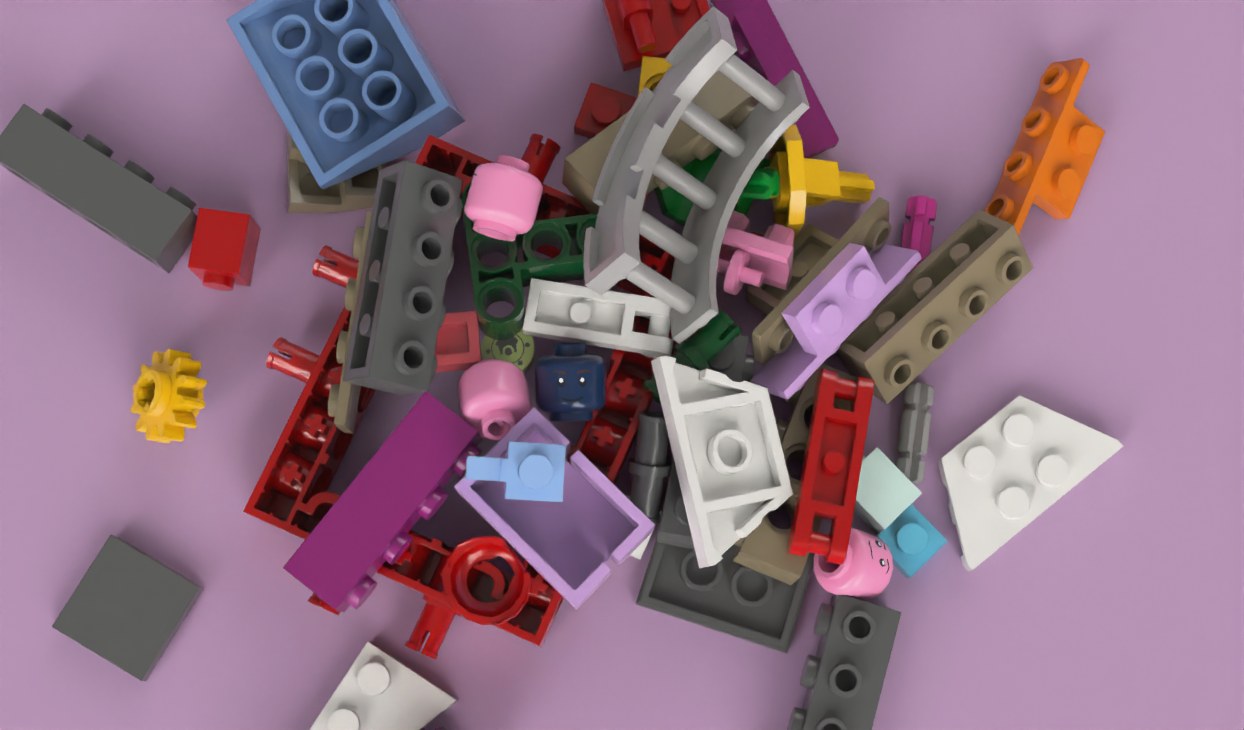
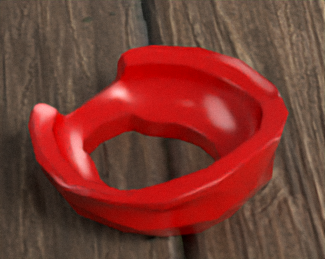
M496 536L472 537L457 544L447 558L441 576L445 594L452 608L465 619L480 625H500L516 617L527 603L531 588V575L529 571L526 570L518 556L506 544L505 539ZM500 556L511 565L515 576L512 578L509 589L503 598L492 603L480 602L471 595L468 589L467 578L469 572L475 564Z

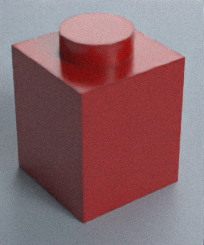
M199 208L188 268L202 280V285L208 288L232 291L234 284L250 286L261 228L250 214Z

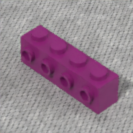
M424 392L284 565L283 569L333 609L345 612L350 605L358 609L377 586V582L372 577L383 563L388 561L391 565L394 564L409 547L413 538L407 533L422 516L424 519L429 520L444 503L448 495L443 491L446 484L455 473H458L461 477L466 474L467 456L480 457L482 450L477 446L482 441V438H479V431L429 392Z

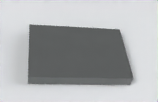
M655 541L635 605L786 654L788 653L813 569L815 553L809 554L801 577L792 585H789L733 562L738 548L734 544L721 555L723 559L716 565L699 568L695 549Z

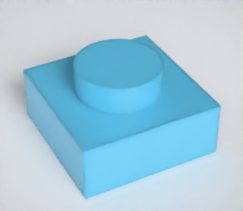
M912 504L885 530L876 535L888 545L893 557V564L907 579L912 577L948 542Z

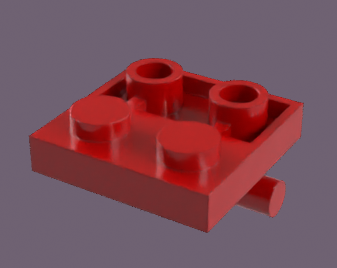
M602 0L623 72L642 67L643 56L666 58L693 25L710 10L707 0Z

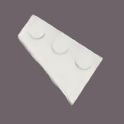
M367 642L310 730H421L458 701V699L372 642Z

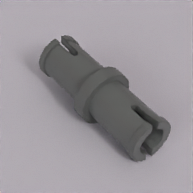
M642 411L638 415L639 427L635 457L630 458L628 462V471L632 473L630 501L654 524L660 523L661 517L660 506L664 477H669L671 471V464L667 462L669 436L663 413Z

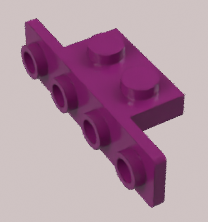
M710 0L712 5L729 19L737 47L734 55L774 86L792 70L800 75L810 106L794 123L802 138L804 158H811L835 147L839 138L768 1Z

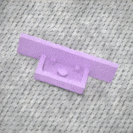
M849 243L781 313L795 337L790 346L783 353H776L750 382L766 387L770 394L788 400L805 385L807 379L821 364L839 349L841 343L858 325L871 316L877 305L896 286L904 281L906 275L922 259L917 250L884 244L869 256L863 245Z

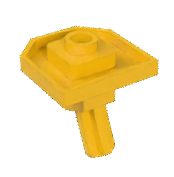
M796 124L791 125L768 151L771 163L770 167L764 168L774 169L779 173L778 183L781 186L780 193L777 196L770 197L772 198L774 223L793 229L795 232L794 239L804 225L805 207H820L832 200L860 204L871 200V192L875 190V183L873 180H869L868 175L839 171L838 162L804 158L802 138Z

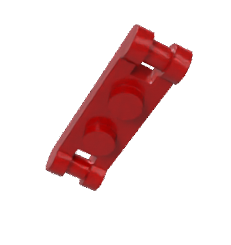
M821 368L815 385V400L794 520L788 539L787 553L805 557L807 552L824 555L826 562L842 565L845 561L872 404L874 379L857 376L854 381L838 377V372ZM834 398L850 401V411L833 408ZM814 516L832 520L829 534L812 531Z

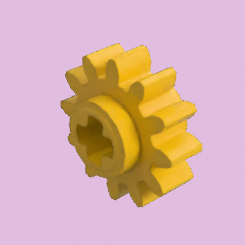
M167 349L165 353L155 351L152 356L153 366L141 365V375L132 388L134 391V404L131 407V412L141 415L137 420L135 429L136 431L146 432L147 440L170 443L171 440L182 442L185 436L184 427L195 429L197 426L195 417L200 409L205 407L203 388L206 386L207 380L196 378L202 363L201 361L192 360L191 353Z

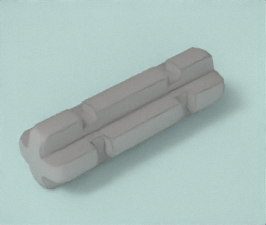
M918 382L910 383L904 389L902 405L907 407L904 412H901L896 451L900 454V458L895 460V466L913 484H919L924 478L925 462L921 461V459L927 454L931 414L927 410L932 407L934 397L933 386Z

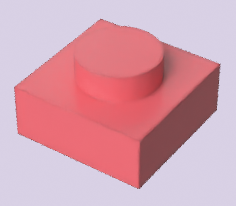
M476 311L445 314L444 322L438 330L434 353L437 358L436 373L467 370L482 361L479 323Z

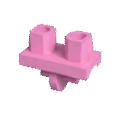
M733 211L722 241L717 266V274L725 276L724 292L737 295L744 283L760 287L762 283L787 290L792 279L794 230L774 224L768 227L764 237L749 233L750 220L743 213Z

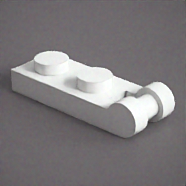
M531 278L523 324V335L573 343H586V345L641 353L654 358L661 356L671 357L674 342L669 338V312L671 307L657 298L609 290L601 296L588 287ZM634 316L650 319L648 334L632 331Z

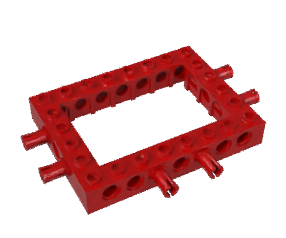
M532 134L521 160L530 165L528 172L538 178L543 186L535 221L590 214L575 197L543 184L561 147L550 138H547L544 145L541 143L543 135ZM428 135L415 163L463 179L460 192L462 200V193L465 187L472 181L476 168L481 164L494 162L432 135ZM649 192L647 195H645L644 204H645V202H646V200H647V198H648V196H649V194H650L651 192ZM462 209V213H461V217H460V218L464 220V217H463V209ZM639 234L641 262L671 281L675 257ZM327 245L321 249L319 255L324 257V260L321 261L316 258L312 271L314 276L324 278L346 288L349 278L357 279L358 260L333 250L332 247ZM543 245L534 250L550 258H555L560 254V251L552 245ZM626 278L615 284V286L633 294L654 297ZM345 306L320 355L295 345L283 337H279L272 347L277 349L278 353L291 359H286L270 351L266 362L267 368L275 369L303 381L306 385L243 512L303 540L309 536L340 497L336 493L328 492V488L376 389L361 386L354 434L343 433L334 425L335 417L328 415V400L332 385L340 384L343 364L337 363V343L340 332L349 330L351 311L346 310ZM634 316L632 331L648 334L650 319ZM670 327V332H669V338H670V339H672L671 327ZM614 349L606 377V403L603 408L593 411V419L586 421L576 445H571V453L567 456V461L570 464V457L579 450L615 485L638 434L639 412L648 411L653 401V398L650 396L652 391L647 392L643 388L642 383L654 374L651 361L656 358L645 356L641 353ZM410 530L407 534L413 540L406 551L392 565L385 561L376 573L424 594L422 599L427 602L405 646L420 652L430 632L421 654L436 660L438 651L455 614L461 616L450 605L441 577L445 562L455 548L447 546L436 538L431 539ZM523 558L522 563L531 575L528 601L516 617L500 625L493 626L542 648L564 598ZM483 560L475 564L470 570L467 585L471 595L476 600L492 603L503 598L514 576L501 571L493 564ZM315 593L308 599V602L336 615H339L341 612L333 609Z

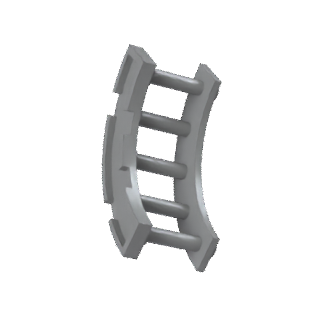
M714 6L693 25L664 59L672 66L662 77L654 91L652 92L647 87H644L626 116L610 148L594 191L592 201L600 206L595 228L589 227L586 229L584 240L583 267L585 286L602 296L618 281L626 278L671 307L669 312L672 339L679 344L699 328L705 326L719 313L716 298L717 266L722 241L734 207L744 187L766 153L779 137L810 108L800 75L794 70L789 72L774 86L734 55L737 47L729 19ZM716 71L723 73L759 101L735 132L692 101ZM679 119L722 150L703 183L662 155V150ZM652 174L693 202L682 235L642 210ZM639 234L675 257L671 281L641 262Z

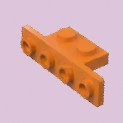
M1083 58L1051 63L1041 76L1036 96L1029 112L1022 121L1021 131L1013 150L1004 163L1003 173L993 197L985 208L984 212L1013 224L1018 236L1032 203L1055 220L1070 219L1104 137L1105 131L1073 106L1090 67V64Z

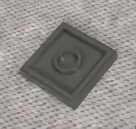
M110 535L52 627L140 681H147L204 588L119 537Z

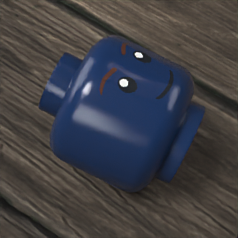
M586 343L553 344L554 354L540 357L535 364V392L538 408L545 412H550L551 421L592 420L593 411L603 408L606 403V364L604 359L599 355L586 354Z

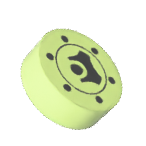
M523 327L519 333L507 340H494L485 335L481 344L483 360L498 359L513 363L522 370L523 374L530 369L535 359L534 340L532 336L523 335Z

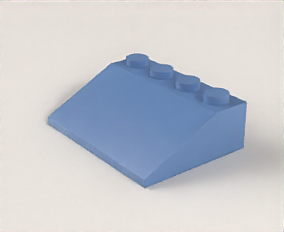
M256 0L226 19L315 180L322 189L421 149L428 135L439 138L465 122L457 105L395 0Z

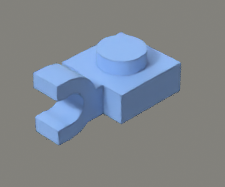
M508 441L507 459L467 456L465 479L505 482L504 499L563 502L566 445Z

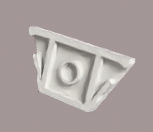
M661 356L651 361L698 565L699 568L709 567L720 562L723 559L722 554L740 538L747 537L761 524L762 518L769 511H774L793 495L768 388L747 381L735 382L729 379L726 374L707 368L700 371L675 363L676 358Z
M1019 395L951 449L937 463L943 486L948 491V508L952 524H956L963 552L961 560L964 568L969 572L980 565L1123 447L1120 441Z

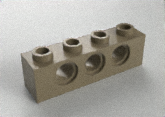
M821 364L800 390L795 392L788 400L785 399L786 402L793 404L787 421L779 418L776 421L785 462L798 460L804 463L809 428L805 424L804 415L812 414L815 400V385L820 369L825 368L837 371L838 377L855 381L856 377ZM834 398L833 408L850 411V401ZM789 475L793 495L779 507L788 512L793 524L800 481ZM766 514L757 528L747 537L740 538L734 543L738 548L733 562L792 585L801 577L810 552H807L805 557L787 553L791 528H776L770 523ZM814 516L812 531L818 532L823 518Z

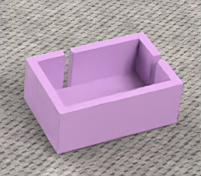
M533 407L484 457L507 459L508 441L566 445L565 458L571 453L570 441ZM579 450L570 457L571 464L565 460L563 502L504 499L505 482L465 479L464 476L454 486L457 492L576 610L611 575V569L606 563L612 559L620 566L653 532L655 524Z

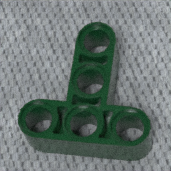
M470 182L462 193V209L478 323L486 336L494 340H507L519 333L523 327L525 318L523 287L530 286L531 278L553 282L584 279L585 233L587 228H595L598 213L534 221L530 231L524 234H517L514 241L498 240L474 231V222L464 212L471 185ZM552 245L560 251V254L555 258L547 260L537 257L533 252L540 246ZM492 251L500 252L507 257L506 261L498 266H487L480 260L486 253ZM498 301H506L514 307L513 312L503 318L489 315L487 309L491 304Z

